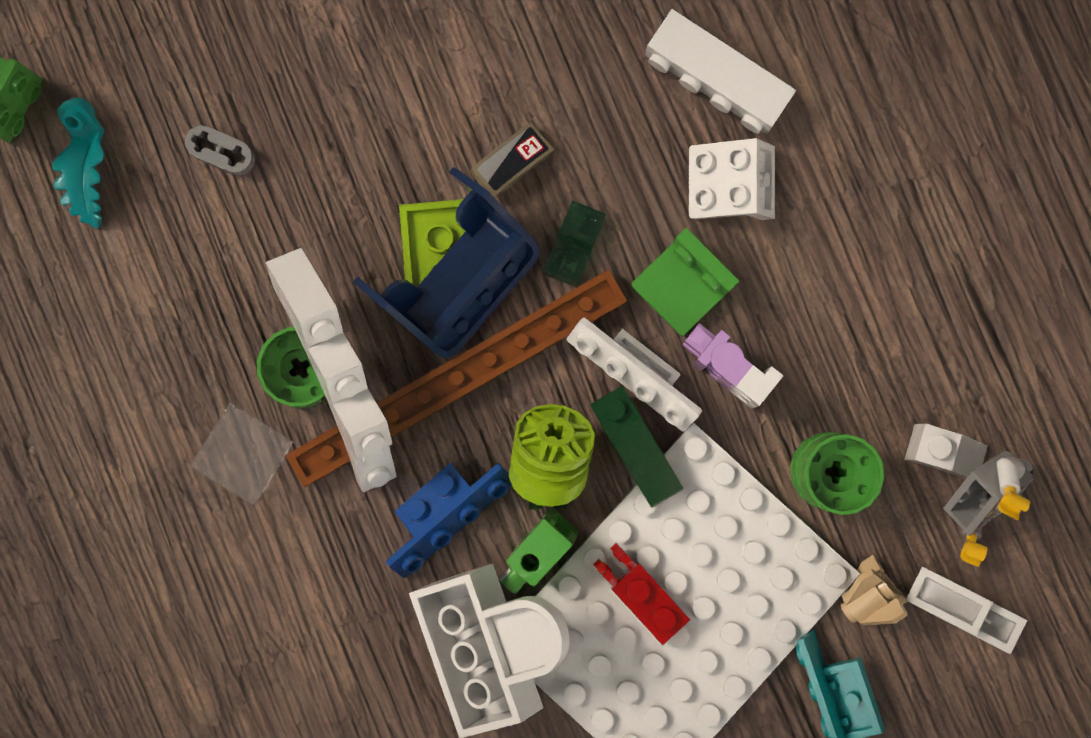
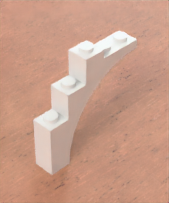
M302 248L267 261L266 265L273 288L285 308L320 382L344 441L357 483L362 492L385 485L388 481L397 477L389 447L392 444L388 423L367 387L362 363L343 333L335 303Z

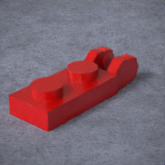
M615 543L610 549L618 561L623 562L629 571L618 580L605 562L598 559L593 565L612 585L611 590L653 636L664 645L690 621V618L639 562L636 564Z

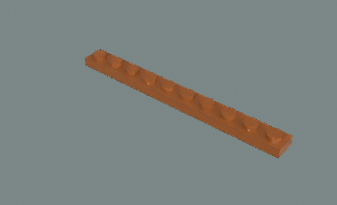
M608 269L377 402L387 420L391 438L565 339L582 318H586L592 323L627 303V299L610 270ZM338 426L333 427L285 455L303 488L351 462Z

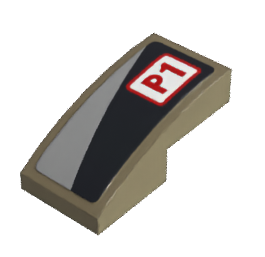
M530 122L471 168L470 173L483 188L496 198L520 181L525 173L547 159L554 149Z

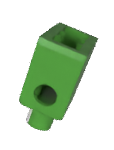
M551 507L507 558L506 563L510 567L499 578L501 583L515 594L526 582L534 587L571 548L580 531ZM529 554L535 555L539 561L531 559Z

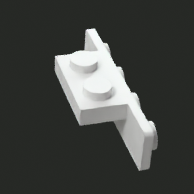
M582 318L567 337V341L579 353L587 356L610 377L619 381L633 392L639 400L647 403L670 424L675 425L681 431H686L701 414L702 409L673 387V384L681 374L624 329L613 340L589 320Z

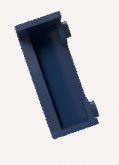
M455 167L449 173L469 193L459 204L456 211V222L465 232L416 288L408 280H396L379 295L359 277L353 282L442 358L451 357L459 352L530 270L539 256L538 243L488 190Z

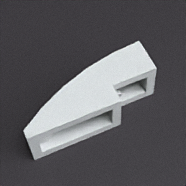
M924 567L921 568L906 598V601L1008 654L1012 653L1027 622L1026 619Z

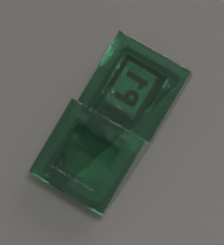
M572 200L543 274L577 288L606 214Z

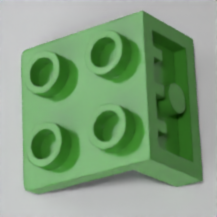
M0 57V139L10 144L13 137L18 136L22 131L25 123L24 116L30 104L35 103L41 92L40 84L43 79L13 58L7 61Z
M685 228L674 239L673 243L632 282L631 286L680 336H684L739 280Z

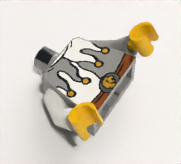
M1004 451L972 470L943 508L962 528V537L966 541L961 550L960 558L964 562L979 567L981 561H984L988 547L976 543V540L982 537V527L1000 513H1004L1018 521L1021 510L1027 512L1029 509L1030 500L1021 496V493L1033 480V468L1026 459L1016 458L1011 452Z

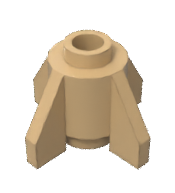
M871 555L860 564L857 569L860 575L842 594L844 603L841 604V608L852 623L858 621L864 626L896 624L908 615L903 604L908 602L906 601L907 595L896 588L891 579L884 573L877 557Z

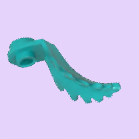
M73 97L62 102L57 110L60 121L72 137L70 144L52 163L53 170L61 172V175L54 181L53 187L55 190H66V193L60 198V203L63 206L72 205L69 209L70 215H80L79 221L81 223H88L93 228L99 229L102 224V216L98 213L101 211V206L95 200H99L100 194L94 188V184L99 183L101 177L95 165L101 163L105 156L101 146V139L105 130L96 119L93 106L82 98Z

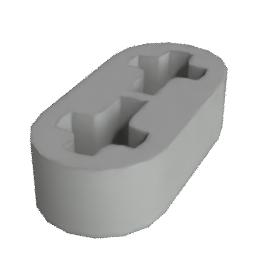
M203 125L195 126L186 135V149L199 161L237 176L247 174L254 167V153L241 140ZM208 135L207 139L217 146L216 150L203 148L199 152V147L195 144L197 138L204 139ZM239 149H242L241 154L246 158L244 163L237 162L232 167L233 162L223 155L225 150L237 154Z

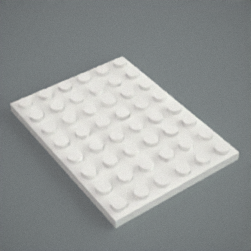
M694 422L664 453L684 490L651 508L636 484L535 595V597L542 598L551 603L563 616L569 632V648L565 659L557 668L546 675L534 678V682L594 738H713L798 644L797 640L809 632L860 575L855 568ZM615 543L636 564L639 562L690 618V621L664 645L653 636L611 590L612 585L593 565L600 559L611 568L612 573L620 580L629 569L613 555V551L610 548Z

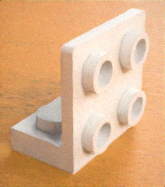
M757 138L690 146V218L705 219L747 215L759 220L775 219V146Z

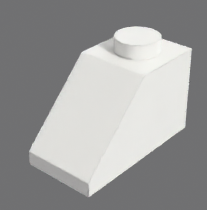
M915 424L904 460L967 478L972 470L983 464L988 446L959 433L929 424Z

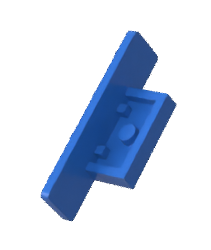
M450 462L394 511L413 538L386 561L387 565L403 578L417 572L431 555L438 549L447 546L455 534L467 524L474 522L481 512L494 500L503 497L512 485L509 479V472L498 463L470 486L458 469Z

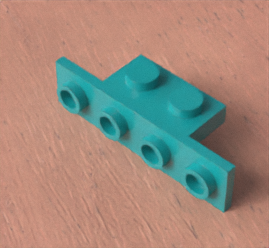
M814 629L802 635L797 640L796 653L800 664L806 667L810 679L808 683L810 696L815 703L818 702L822 714L821 727L825 737L864 738L882 734L885 726L861 657L826 665Z

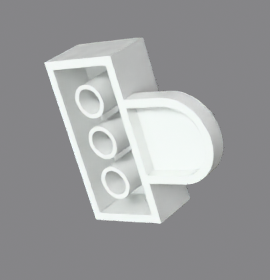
M493 563L433 582L409 593L459 738L522 723L543 709L534 678L546 675L557 668L565 659L569 648V632L566 622L561 613L551 603L535 596H525L506 602Z

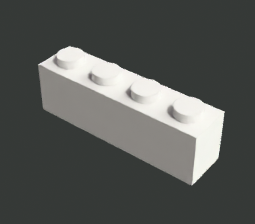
M671 9L646 48L645 56L649 58L648 62L655 69L663 73L670 71L680 78L679 83L693 93L702 92L711 98L710 103L716 109L724 113L731 111L742 119L740 122L744 127L757 134L760 131L766 135L768 134L796 92V89L673 9Z

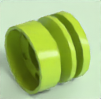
M540 405L523 413L516 423L509 468V479L513 489L523 499L536 505L549 507L565 505L579 497L586 485L589 463L591 462L595 433L590 422L580 412L563 405Z

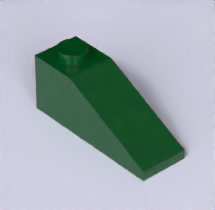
M623 386L590 404L607 436L651 508L684 490Z

